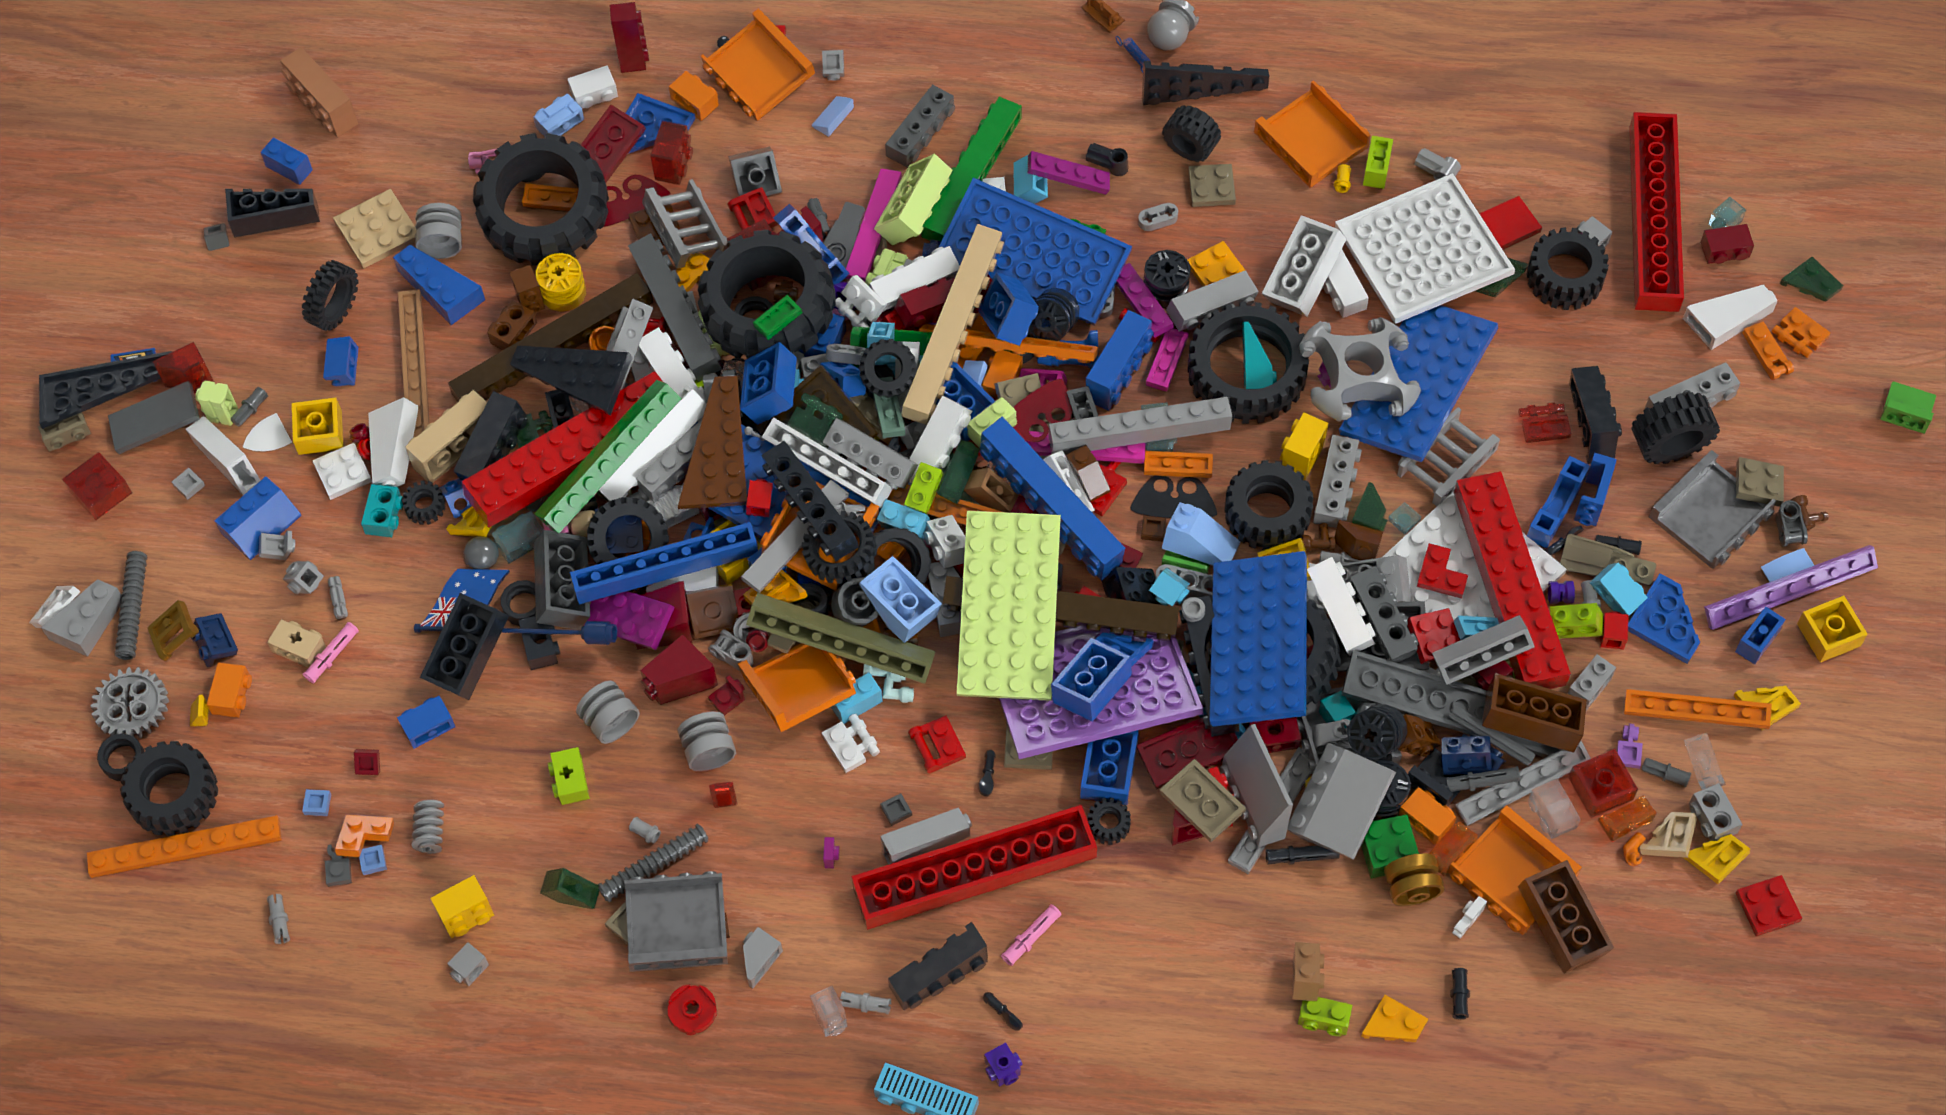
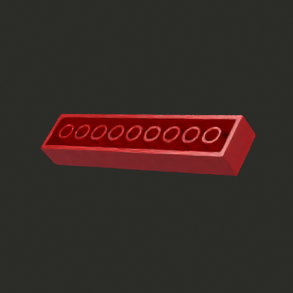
M1634 112L1629 126L1635 310L1679 312L1684 300L1677 114Z
M655 371L620 390L611 416L598 408L591 407L463 480L464 496L487 527L490 528L547 495L564 482L656 380L662 381V379Z
M1499 471L1457 480L1453 494L1494 616L1500 624L1520 615L1535 646L1509 658L1515 679L1548 689L1566 686L1571 673L1502 472Z
M1078 805L851 876L866 928L869 930L1097 858V845L1083 807Z

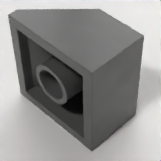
M770 146L728 156L738 196L763 187L766 196L782 192L773 150Z

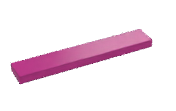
M880 169L846 267L850 274L845 279H851L852 276L858 275L864 282L866 281L882 237L874 228L901 181V172Z

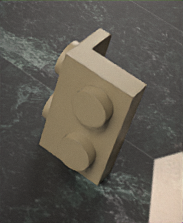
M82 412L44 429L38 426L42 440L49 452L60 449L66 444L81 440L91 434Z

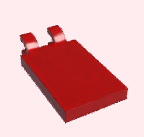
M1520 196L1479 213L1502 250L1541 233L1542 226Z

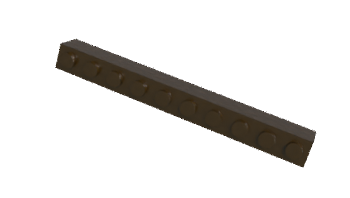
M635 273L448 382L452 395L459 402L462 396L474 390L486 401L490 398L493 391L500 393L508 387L515 386L520 380L527 377V375L515 370L510 365L517 346L575 349L583 343L589 342V337L596 328L601 326L613 327L616 325L621 309L623 307L629 308L632 299L650 306L653 303L651 290L639 274Z
M946 576L942 604L943 607H947V611L961 612L963 578ZM1057 591L1055 622L1063 623V627L1077 628V625L1086 626V630L1100 631V628L1110 629L1109 633L1123 635L1124 631L1133 632L1135 637L1147 638L1148 634L1155 635L1157 640L1170 641V638H1175L1179 607Z

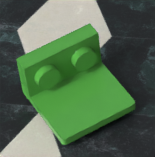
M1892 382L1880 420L1925 434L1934 413L1931 412L1936 395Z

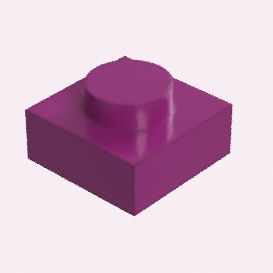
M825 837L824 867L834 869L835 860H839L840 847L835 846L834 837Z

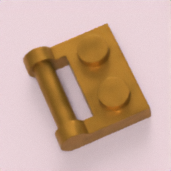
M177 600L147 627L157 655L163 661L170 659L172 653L187 639L193 638L199 633L198 628L192 622L185 602ZM183 628V631L166 646L165 643Z

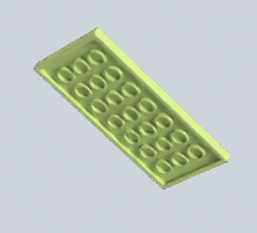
M967 511L957 696L1052 701L1051 684L1053 683L1061 515Z

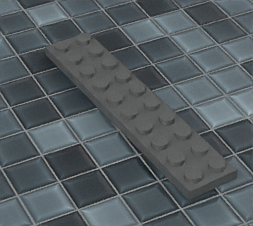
M1353 650L1341 695L1361 702H1373L1376 705L1387 704L1395 707L1401 714L1416 716L1426 722L1478 736L1449 718L1448 715L1456 705L1483 721L1486 690L1457 681L1446 685L1441 676ZM1500 732L1540 757L1546 758L1561 750Z

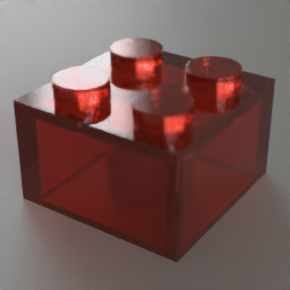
M662 121L650 155L655 180L680 185L682 177L686 176L688 159L691 160L693 156V147L690 146L691 135L688 134L687 125Z
M100 452L96 453L62 479L69 492L95 520L132 494L125 479Z
M1616 749L1573 766L1568 777L1591 818L1633 801L1638 791L1635 782Z

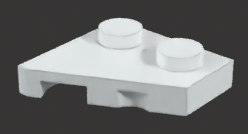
M57 586L29 623L36 628H41L66 607L80 591L74 586Z

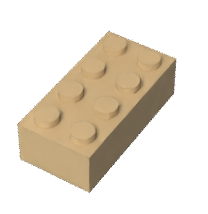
M474 390L462 396L456 405L447 409L438 420L430 423L420 435L412 438L408 445L405 446L413 469L427 482L434 483L459 461L487 404Z

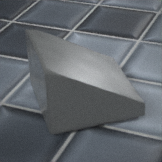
M225 223L204 228V238L209 251L225 248L230 245Z

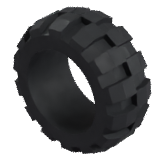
M536 133L520 136L521 141L513 145L507 141L494 151L496 158L493 161L487 158L478 172L480 181L476 182L473 189L475 214L486 239L494 249L502 250L505 257L518 263H523L524 259L530 260L532 266H538L545 257L552 254L564 253L576 257L574 252L576 249L582 247L586 250L598 237L596 230L604 227L608 215L607 201L609 196L607 186L597 161L593 160L590 157L589 151L577 142L572 141L568 144L564 136L547 133L546 138H537ZM542 173L558 174L568 178L578 186V196L573 207L564 217L554 223L544 226H526L513 221L504 213L505 203L510 192L518 183L530 176Z
M770 230L754 231V236L743 239L742 235L728 241V248L723 252L718 249L706 264L708 271H703L697 291L700 297L698 306L705 329L711 339L721 345L723 351L738 359L743 355H746V358L749 359L778 342L784 345L792 354L800 349L805 353L818 342L817 333L824 334L833 318L832 310L836 305V298L828 264L822 260V255L816 248L806 241L801 243L798 236L781 231L778 236L772 235ZM771 275L791 278L804 287L800 298L796 302L803 313L769 340L753 326V322L756 319L741 316L730 308L736 293L752 280Z

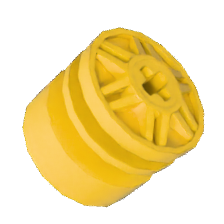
M557 253L545 257L538 264L536 279L540 286L544 304L551 310L564 312L577 308L584 301L586 285L577 259L568 254Z

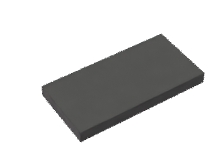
M189 381L108 415L114 448L118 454L200 420L193 387Z

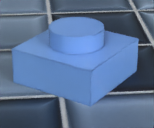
M306 789L303 814L328 816L331 800L330 791Z
M382 844L362 849L359 859L363 875L387 870Z

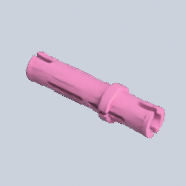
M347 622L345 627L324 651L315 656V661L303 673V676L309 682L314 684L326 669L331 668L333 660L359 632L357 627ZM344 637V639L342 640V642L335 648V650H333L334 647H335V646L341 641V639Z
M1050 904L1022 935H1017L1014 938L1015 942L1001 954L1002 959L1008 965L1013 966L1024 952H1029L1032 949L1031 945L1061 916V912L1054 905Z

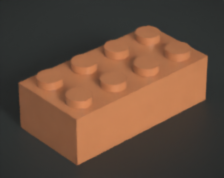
M302 47L280 60L283 67L281 72L288 80L286 85L292 93L296 92L301 103L304 106L308 105L313 116L317 120L320 118L323 121L322 124L329 133L333 132L338 138L358 125L351 100Z

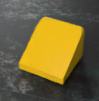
M199 695L191 705L190 726L192 727L207 726L209 708L203 695Z

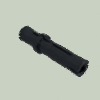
M1291 845L1287 846V848L1266 849L1265 851L1267 865L1277 863L1293 865L1295 862L1340 858V854L1318 845L1293 847Z

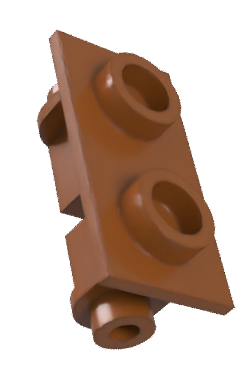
M1087 0L1081 6L1085 12L1109 33L1125 21L1118 12H1115L1103 0Z

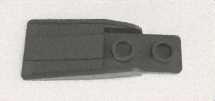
M845 202L838 220L835 221L823 243L845 269L860 230L859 225L865 213L863 206L850 202Z

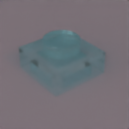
M1405 502L1388 518V521L1403 534L1410 531L1421 520V516Z

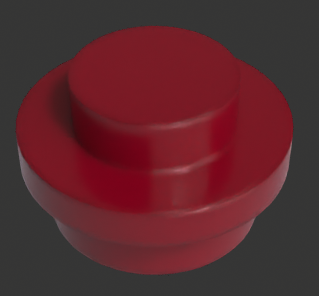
M365 423L357 424L349 431L352 442L359 443L362 439L370 437L369 427Z
M755 629L746 636V643L752 651L761 652L767 648L769 636L765 631Z

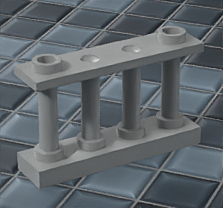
M693 179L688 181L686 192L660 197L654 188L645 190L642 204L677 269L685 267L687 257L691 254L713 249L715 251L719 249L723 252L728 248L726 236H723L702 197L700 188L696 186ZM689 200L692 209L674 213L666 212L664 205ZM697 216L701 225L678 230L672 222ZM706 233L710 239L708 242L690 246L684 245L681 238Z
M635 299L631 300L629 308L623 307L621 309L606 351L629 352L632 356L620 390L623 388L653 307Z
M1459 407L1452 413L1450 412L1430 449L1439 442L1461 459L1462 465L1459 468H1452L1430 449L1425 456L1427 460L1448 475V479L1444 483H1438L1415 465L1416 460L1403 456L1398 463L1399 470L1397 476L1401 478L1407 471L1415 475L1433 490L1434 497L1432 503L1436 506L1441 504L1454 491L1457 480L1471 477L1497 451L1500 441L1494 434L1488 439H1482L1459 422L1461 413ZM1451 428H1454L1476 445L1477 450L1473 454H1468L1444 435Z

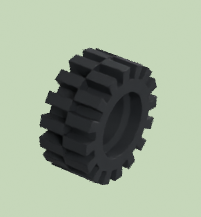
M421 481V485H418L417 482L413 483L414 488L409 486L407 488L408 493L404 492V498H402L407 517L412 519L414 523L418 521L420 525H424V521L427 522V525L431 524V519L435 522L438 521L437 515L442 517V510L445 511L446 502L441 489L436 484L433 486V483L428 481L427 485L425 481ZM423 497H430L432 499V504L429 507L423 509L416 507V502Z
M1103 798L1101 803L1096 801L1094 807L1091 806L1088 813V824L1096 841L1100 839V843L1104 844L1105 841H1108V845H1112L1113 841H1116L1117 844L1121 838H1126L1127 833L1130 831L1131 814L1130 811H1127L1128 807L1126 805L1122 806V801L1118 800L1116 803L1114 798H1110V801H1106V798ZM1105 814H1113L1117 817L1118 824L1112 829H1107L1100 824V818Z

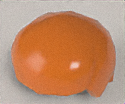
M609 326L596 328L589 337L588 344L590 350L606 351L614 328Z

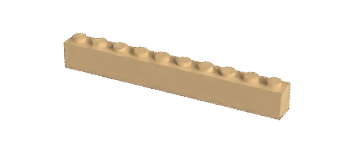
M977 224L903 404L902 417L927 425L937 407V400L944 396L946 389L943 386L945 380L949 381L952 376L953 368H951L953 362L957 363L961 352L958 349L960 343H965L968 332L965 331L967 325L972 326L975 318L974 308H979L983 297L980 293L982 289L986 290L989 284L990 277H987L989 271H994L997 263L995 256L996 254L1000 255L1004 246V242L1001 241L1002 232Z

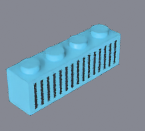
M888 1063L884 1064L874 1088L875 1097L878 1098L879 1102L889 1106L892 1103L901 1106V1110L909 1114L917 1112L922 1115H975L979 1105L978 1097Z

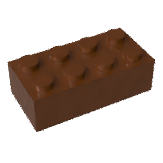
M1495 673L1486 690L1482 726L1574 753L1584 735L1587 700Z
M1568 860L1530 876L1519 884L1518 888L1564 974L1606 955L1614 948Z

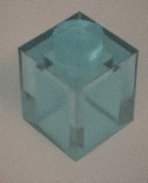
M1729 197L1712 212L1708 224L1713 229L1739 225L1743 221L1746 209Z

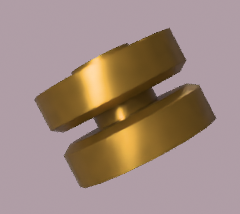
M1428 853L1408 855L1396 859L1385 867L1386 881L1389 885H1392L1389 892L1395 905L1412 906L1422 904L1439 897L1444 892L1445 888L1442 878L1437 875L1439 867L1434 855Z

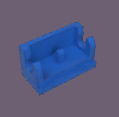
M350 336L327 339L323 378L325 380H333V386L355 385L359 347Z

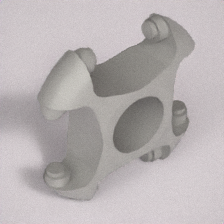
M1382 317L1368 321V329L1372 334L1359 336L1330 334V323L1319 321L1307 331L1299 345V350L1303 357H1309L1315 351L1322 357L1330 377L1331 390L1326 391L1321 387L1311 389V402L1324 414L1337 421L1351 418V408L1345 403L1360 400L1392 402L1389 405L1390 415L1401 417L1410 410L1420 395L1421 388L1417 381H1410L1407 384L1403 383L1399 379L1390 357L1389 346H1393L1399 351H1404L1408 348L1407 334L1398 326ZM1346 361H1361L1373 370L1374 375L1357 374L1347 366Z

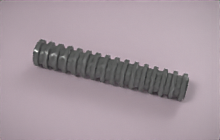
M131 551L126 555L124 585L122 587L123 598L121 599L118 637L116 638L117 643L114 652L116 657L123 660H130L136 657V638L139 631L141 599L143 598L145 567L147 566L146 560L148 558L141 551Z
M696 824L694 829H688L689 832L686 833L684 831L681 837L678 835L675 837L676 840L673 841L671 839L669 844H663V848H656V852L651 851L649 856H643V860L638 859L636 864H630V868L625 867L623 872H617V876L612 875V879L604 880V884L599 883L598 889L604 899L611 902V898H617L619 893L624 894V880H630L632 877L650 878V874L653 873L655 875L658 869L661 871L663 866L666 865L668 867L671 861L674 863L676 858L681 859L684 853L687 855L689 850L694 851L696 846H702V842L707 843L708 836L702 826Z

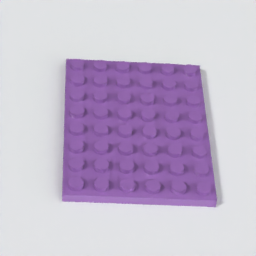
M1078 626L1077 628L1055 632L1053 681L1090 638L1096 639L1102 632L1109 633L1110 629L1100 628V631L1086 630V626ZM1124 631L1123 635L1132 636V641H1146V638L1133 636V632ZM1147 634V638L1153 639V647L1131 667V677L1093 722L1053 703V699L1050 701L999 698L1018 758L1023 759L1203 714L1202 704L1176 637L1170 638V641L1157 640L1155 635Z

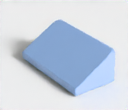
M836 96L815 120L812 127L829 137L854 108L853 99Z

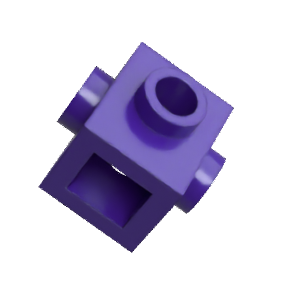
M1007 1043L984 1054V1061L987 1065L985 1071L991 1081L995 1080L999 1087L1003 1084L1006 1086L1011 1085L1019 1079L1018 1076L1021 1075L1020 1066L1023 1064L1018 1054L1011 1052Z

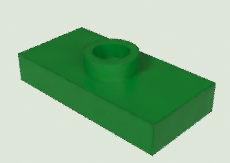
M786 295L753 322V326L769 340L803 312Z

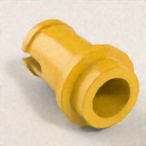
M1342 164L1337 168V179L1333 185L1339 193H1345L1351 187L1349 181L1351 168L1349 165Z

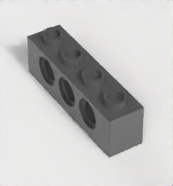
M1374 566L1351 576L1349 582L1356 593L1354 596L1357 602L1361 603L1366 613L1365 618L1371 624L1376 634L1375 638L1386 660L1397 663L1415 655L1418 646L1417 638L1414 633L1410 634L1407 628L1408 621L1404 613H1399L1396 607L1398 604L1393 592L1389 593L1384 573L1382 571L1379 572L1377 567ZM1377 591L1380 597L1372 598L1368 592ZM1386 611L1391 617L1383 619L1380 617L1379 612ZM1393 631L1398 632L1401 638L1395 640L1390 637L1389 633Z

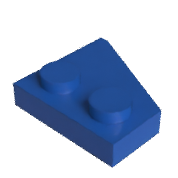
M1102 632L1095 639L1131 656V667L1153 647V639L1146 638L1145 642L1132 641V636H1118Z

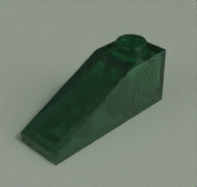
M960 439L958 445L949 455L950 460L944 469V475L937 492L938 495L958 504L976 463L980 448L971 442Z

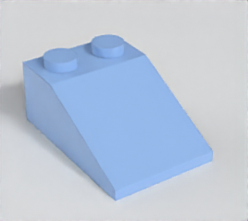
M1180 502L1166 528L1162 549L1214 565L1215 562L1231 561L1240 545V541L1202 509Z
M893 556L859 583L888 628L904 643L937 617L942 604Z

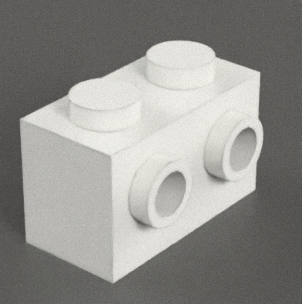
M953 515L927 521L924 540L927 545L931 546L935 559L940 561L943 568L963 564L965 535Z

